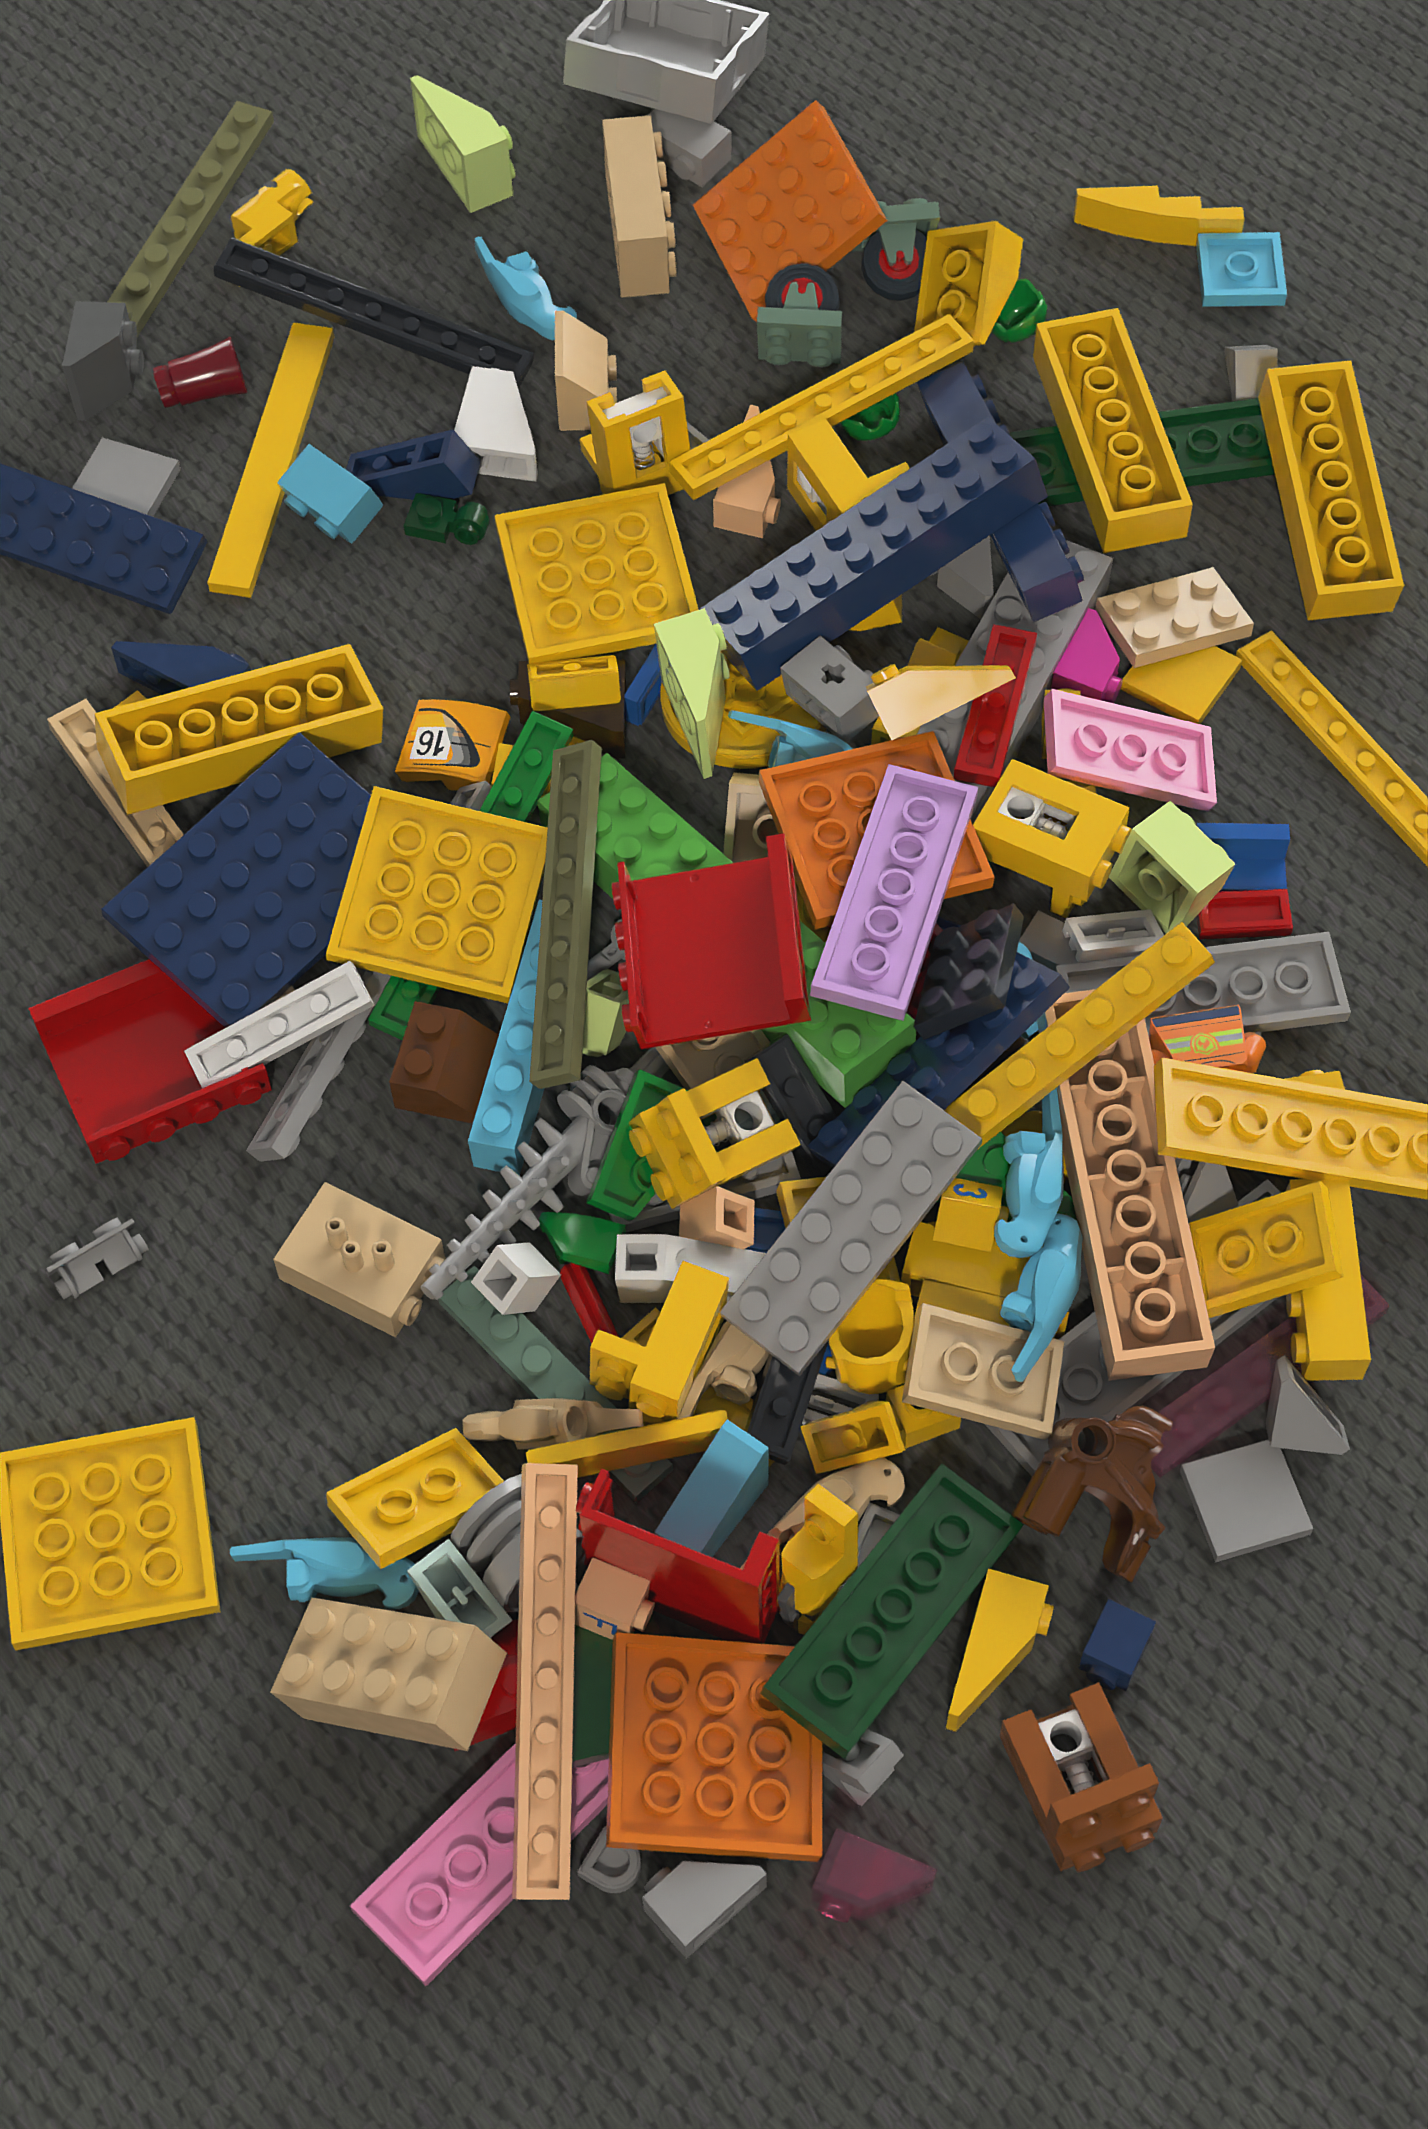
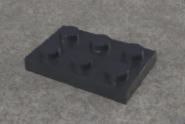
M1014 903L999 910L986 911L976 920L960 927H949L935 937L913 1026L923 1040L1005 1007L1024 916Z

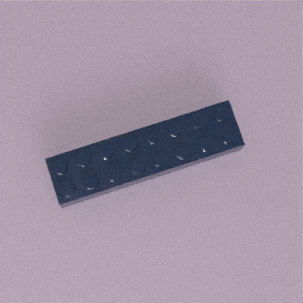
M987 417L698 610L705 608L712 625L720 624L727 647L721 652L758 691L782 675L780 667L819 636L830 643L1048 497L1036 459L993 420Z

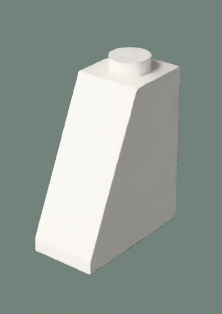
M472 366L454 431L481 461L477 474L536 481L538 472L535 446L514 373L496 368L488 369Z

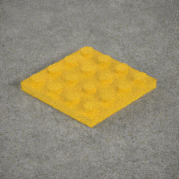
M665 483L495 515L496 529L529 664L584 658L656 644L655 623L698 610Z
M374 786L326 951V960L341 964L351 961L357 968L509 1003L545 869L548 828Z
M194 1417L0 1453V1523L11 1643L15 1650L221 1612L198 1427Z

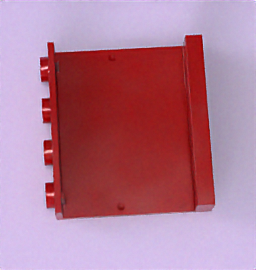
M785 833L766 836L768 857L634 881L630 877L625 862L617 863L619 881L612 882V895L616 910L621 909L622 921L615 922V934L619 950H625L626 961L618 964V971L622 990L628 991L629 1004L622 1005V1017L625 1030L627 1032H634L641 1049L811 1021L793 859Z
M150 959L28 1008L95 1164L106 1159L109 1161L121 1159L137 1146L149 1141H164L180 1128L192 1123L202 1124L216 1118L219 1112L238 1104H252L258 1101L262 1094L272 1090L263 1063L250 1069L248 1067L241 1069L242 1072L207 1087H201L184 1050L225 1029V1027Z
M601 1468L595 1483L587 1482L584 1485L575 1511L580 1513L578 1530L582 1531L583 1535L581 1548L585 1549V1566H589L593 1557L650 1580L648 1600L655 1603L653 1611L727 1641L765 1643L779 1611L777 1600L779 1596V1539L759 1531L742 1570L616 1519L611 1493L613 1480L609 1478V1471Z

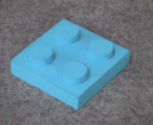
M1279 232L1198 233L1196 249L1203 307L1285 306L1287 290Z

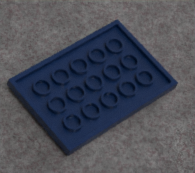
M299 732L101 908L102 916L219 1023L227 1028L275 1002L326 954L371 795Z

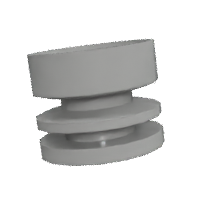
M522 1474L505 1480L475 1502L461 1517L450 1538V1541L459 1553L466 1557L467 1563L475 1573L485 1572L483 1578L484 1585L506 1612L519 1611ZM577 1527L576 1567L585 1555V1549L581 1548L583 1535Z

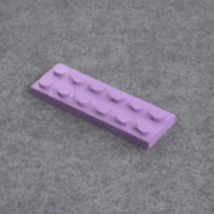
M888 764L814 975L810 996L904 1021L977 799L978 787Z

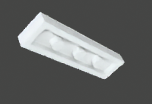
M348 961L184 1050L201 1087L204 1088L242 1072L241 1069L248 1067L250 1069L262 1063L265 1065L374 1006V1003L355 965Z

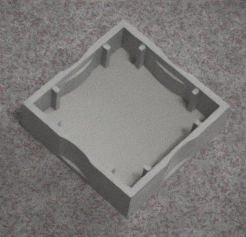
M603 0L602 5L594 13L587 16L566 39L563 84L712 124L763 60L770 13L721 0Z

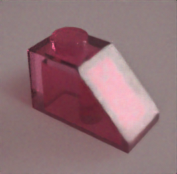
M836 1828L812 1887V1901L820 1904L818 1910L829 1918L840 1922H848L849 1918L852 1917L862 1922L931 1893L937 1869Z

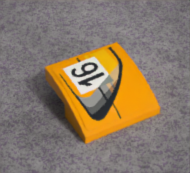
M418 700L395 773L405 782L441 780L448 790L453 791L482 781L490 783L495 767L499 743L503 742L510 715L507 711L475 703L452 700Z

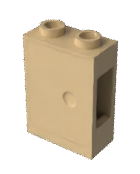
M324 1182L273 1260L280 1280L396 1338L404 1324L410 1326L416 1320L422 1307L421 1297L424 1294L421 1290V1285L432 1275L429 1269L435 1263L440 1266L444 1262L445 1254L442 1239Z

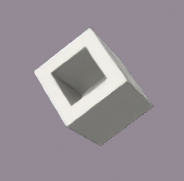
M530 1242L504 1244L495 1247L471 1283L502 1315L536 1311L561 1274Z

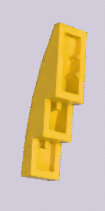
M1158 186L1077 189L1074 222L1131 238L1159 243L1196 246L1198 233H1242L1244 213L1243 207L1202 208L1200 196L1160 198Z

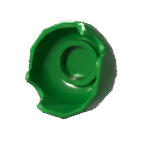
M1017 280L991 331L995 337L1004 342L1024 341L1036 334L1037 323L1046 322L1048 305L1042 293L1033 286L1030 280Z
M894 393L840 422V425L847 435L858 441H870L886 436L894 430L900 420V399Z

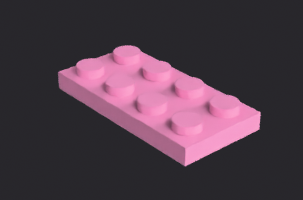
M1051 689L1044 697L1048 774L1163 802L1171 801L1176 805L1207 812L1217 803L1211 727Z

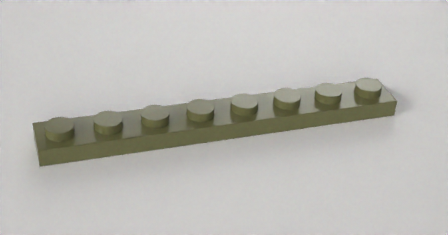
M236 101L107 301L126 304L129 320L136 323L137 337L274 123L272 111Z
M593 740L553 750L529 1080L530 1083L539 1089L580 1081L602 752V748Z

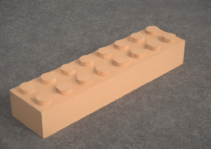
M1096 989L1064 993L1037 1019L1039 1034ZM1144 1018L1057 1087L1063 1133V1154L1076 1219L1083 1237L1082 1249L1109 1381L1207 1368L1215 1350L1175 1158L1158 1155L1154 1060Z

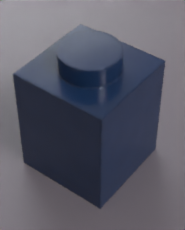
M1108 1599L1084 1649L1079 1669L1087 1672L1086 1677L1094 1684L1099 1683L1102 1688L1113 1690L1115 1687L1127 1691L1151 1639L1156 1621Z

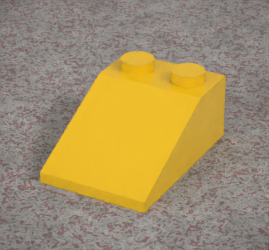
M997 221L928 231L914 332L950 314L974 340L973 346L984 345L1018 280L1023 238Z

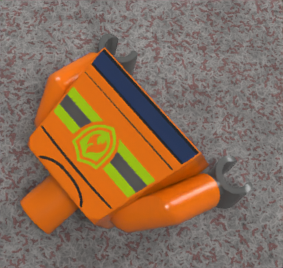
M1239 1005L1150 1018L1149 1041L1154 1065L1161 1058H1168L1254 1074L1266 1049V1042L1261 1036V1031L1244 1033Z

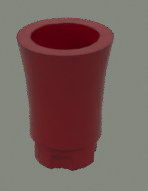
M231 337L195 353L170 360L168 365L153 368L155 382L165 408L179 403L181 406L222 396L248 394Z

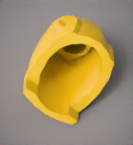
M876 1278L829 1338L832 1356H827L826 1368L835 1369L838 1382L846 1383L848 1387L856 1392L869 1395L884 1393L905 1383L914 1329V1312L908 1284Z

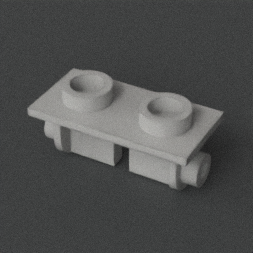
M117 1217L94 1230L92 1233L96 1240L79 1249L74 1242L50 1256L53 1265L46 1268V1274L48 1277L56 1272L60 1275L61 1279L56 1281L54 1285L63 1300L71 1295L75 1299L80 1294L104 1281L95 1266L102 1260L113 1276L131 1264L143 1259L141 1254L149 1250L148 1246L139 1233L131 1237L127 1231L133 1228L135 1223L133 1219L121 1224Z

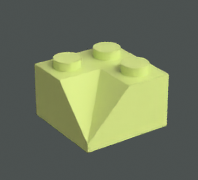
M1169 801L1131 830L1123 847L1122 854L1119 855L1109 878L1141 910L1150 909L1161 930L1167 934L1181 922L1187 927L1223 888L1235 863L1228 857L1226 851L1221 846L1211 841L1196 826L1194 820L1188 814L1182 812L1175 804Z

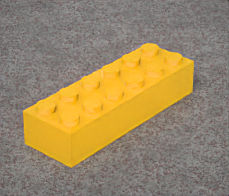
M1115 308L1037 323L1033 359L1103 553L1187 537L1193 504L1119 309Z
M1352 361L1267 369L1258 400L1307 620L1392 612L1403 590L1404 582Z
M350 644L94 713L97 750L127 815L244 782L299 732L328 758L382 743L383 707Z

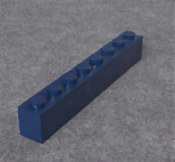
M964 362L917 382L927 413L944 446L987 417L996 424L1001 423L993 401L989 399L984 402V399L988 397L979 375L971 377ZM1005 424L1000 425L999 427L1010 436ZM1046 502L1037 503L990 535L1033 623L1083 601L1077 584L1084 581L1081 568L1075 556L1066 558L1065 555L1070 553L1067 542L1060 528L1052 531L1051 528L1055 526V522Z

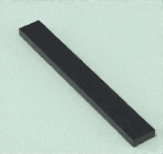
M232 237L213 267L214 277L469 375L472 366L511 371L514 373L519 389L533 363L534 353Z

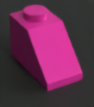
M1088 608L1053 672L1051 689L1069 688L1080 691V696L1114 703L1123 679L1117 677L1120 658L1096 610Z

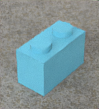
M310 444L306 446L277 482L287 495V498L284 500L285 504L303 518L307 513L317 519L314 524L333 540L340 535L348 542L353 543L383 507V503L371 487Z

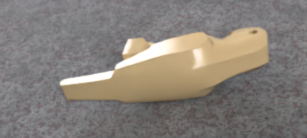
M726 1321L716 1336L694 1379L678 1419L692 1416L703 1393L710 1387H713L717 1396L742 1406V1404L748 1403L757 1391L755 1375L762 1369L770 1353Z
M565 1398L515 1400L513 1408L505 1412L486 1411L467 1415L462 1420L463 1436L468 1440L481 1442L510 1440L515 1442L517 1449H535L599 1436L608 1431L643 1426V1412L640 1409L603 1408L596 1401Z
M884 1457L859 1463L817 1481L767 1535L779 1539L780 1545L789 1541L805 1526L804 1497L817 1484L856 1511L859 1521L872 1500H885L888 1507L896 1505L901 1500L905 1490L904 1477L900 1469ZM745 1561L744 1564L740 1567V1569L743 1570V1567H744L746 1561Z

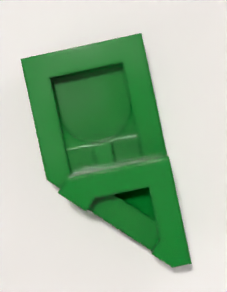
M561 1212L541 1213L539 1226L542 1232H545L548 1236L560 1265L568 1261L609 1274L616 1258L617 1234H625L626 1225L579 1214Z

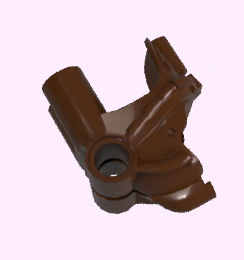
M1146 1406L1129 1408L1120 1415L1116 1414L1108 1422L1099 1418L1061 1419L1053 1425L1052 1434L1048 1437L1049 1450L1044 1453L1042 1461L1011 1515L1044 1535L1049 1533L1059 1537L1083 1492L1090 1493L1109 1509L1111 1516L1110 1532L1103 1550L1102 1561L1109 1572L1132 1583L1151 1548L1148 1543L1149 1539L1156 1540L1165 1530V1526L1158 1520V1512L1153 1500L1156 1484L1151 1469V1461L1163 1449L1164 1445L1160 1439L1163 1432H1170L1173 1421ZM1081 1431H1083L1086 1439L1082 1451L1078 1446V1436Z

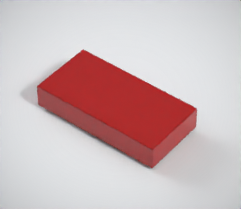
M1287 889L1218 892L1196 916L1199 939L1288 936L1292 934L1293 930Z

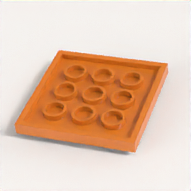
M816 100L693 204L750 316L756 322L758 307H766L765 295L769 282L779 271L790 265L805 263L818 266L826 272L888 221L825 108Z
M934 731L759 770V784L778 834L785 833L793 859L794 876L815 930L832 926L888 764L954 781ZM971 819L969 820L944 899L993 888L995 877Z
M616 1632L613 1638L606 1847L818 1862L822 1857V1741L760 1694L763 1686L795 1646Z

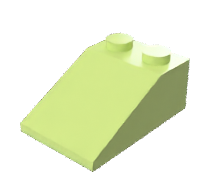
M418 75L410 78L417 135L469 212L472 213L513 196L512 179L515 178V170L509 157V150L513 148V144L507 128L504 125L499 127L490 112Z
M704 608L654 624L661 681L703 779L712 777L726 700L724 680L730 678L726 659L723 653L720 652L727 648L722 628L719 623L712 625Z

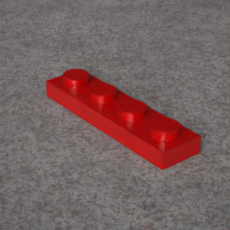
M993 624L982 666L1008 665L1015 679L973 699L955 764L953 779L994 788L999 782L1036 646V632Z

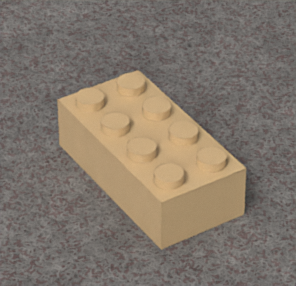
M651 115L602 120L606 184L621 297L669 293V277L676 276V262L674 251L668 252V248H675V233L673 222L665 221L666 217H671L669 192L661 191V187H667L665 162H657V157H663L661 132H653Z
M311 1598L270 1693L307 1720L468 1751L507 1653L476 1625Z

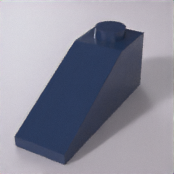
M452 429L350 454L346 470L371 487L377 496L414 500L416 493L446 499H455L472 495L481 461Z
M116 641L111 647L118 673L161 695L251 671L250 665L241 656L234 653L227 654L211 646Z

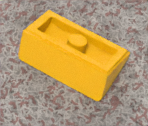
M608 655L527 664L531 705L534 711L616 704L621 700L616 656Z

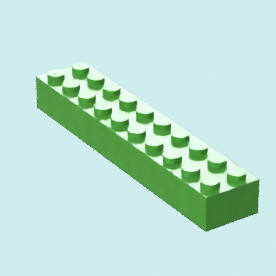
M608 753L601 757L593 881L612 899V882L619 881L618 862H625L632 881L733 863ZM550 792L537 800L540 824L547 828ZM800 921L811 1021L761 1030L771 1042L781 1035L788 1034L816 1082L846 1108L853 1102L855 1095L859 1091L869 1087L887 1069L888 1064L893 1058L903 1054L916 1041V1030L913 1027L915 1020L907 1013L904 1021L810 996L811 984L826 943Z

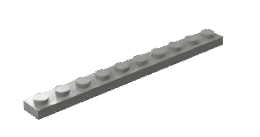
M482 781L460 787L450 804L479 811L492 786L487 781ZM356 967L375 1006L391 975ZM373 1006L311 1039L246 1151L258 1161L285 1159L297 1148L300 1142L299 1134L307 1120L321 1107L323 1092L329 1082L343 1069L345 1064L343 1058L351 1044L358 1040L365 1031V1020Z

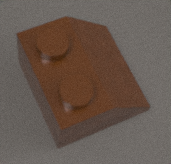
M415 1001L389 1081L394 1107L473 1124L499 1035L461 1010Z

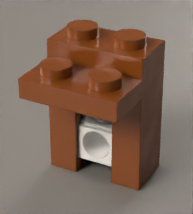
M1099 1683L1071 1693L1069 1698L1072 1705L1067 1706L1066 1709L1036 1720L1031 1709L1003 1720L1000 1730V1739L1060 1871L1072 1866L1075 1867L1077 1872L1094 1868L1106 1860L1104 1853L1121 1846L1124 1847L1125 1852H1132L1145 1847L1154 1841L1153 1833L1158 1831L1163 1819L1154 1800L1159 1781L1150 1763L1142 1767L1138 1766ZM1057 1734H1067L1076 1741L1078 1748L1071 1752L1059 1751L1053 1746L1050 1738ZM1087 1760H1090L1100 1784L1097 1781H1093V1772L1088 1770L1089 1763L1086 1762ZM1060 1771H1066L1068 1775L1066 1780H1070L1073 1786L1070 1790H1074L1075 1794H1070Z

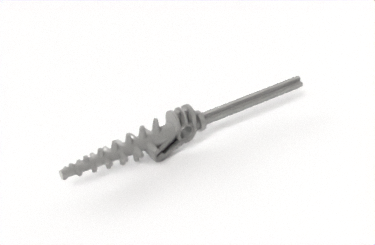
M655 1047L650 1048L630 1069L620 1068L617 1071L603 1072L601 1069L589 1065L581 1072L580 1081L570 1083L571 1091L563 1090L557 1096L559 1106L572 1123L562 1134L542 1118H539L534 1123L549 1148L540 1155L524 1141L517 1147L530 1168L522 1177L507 1165L500 1170L501 1175L511 1189L502 1199L491 1190H487L482 1195L491 1211L481 1221L473 1214H470L465 1219L471 1232L461 1243L452 1239L447 1244L452 1253L440 1266L435 1263L429 1269L432 1275L421 1285V1290L427 1297L438 1300L443 1296V1290L455 1279L463 1282L468 1277L465 1270L476 1259L485 1263L490 1256L487 1249L498 1239L504 1244H515L516 1239L509 1228L519 1219L532 1230H535L540 1225V1222L531 1208L539 1200L543 1201L556 1213L562 1210L564 1206L552 1188L567 1174L569 1188L574 1194L579 1196L590 1194L634 1073L641 1069L661 1078L670 1069ZM599 1105L605 1107L609 1112V1125L600 1119L598 1115Z

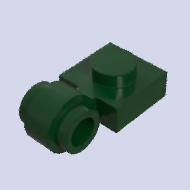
M416 493L403 527L407 536L446 544L448 536L452 532L459 542L466 545H474L478 540L484 538L490 519L487 509L479 503L468 502L458 509L457 500Z

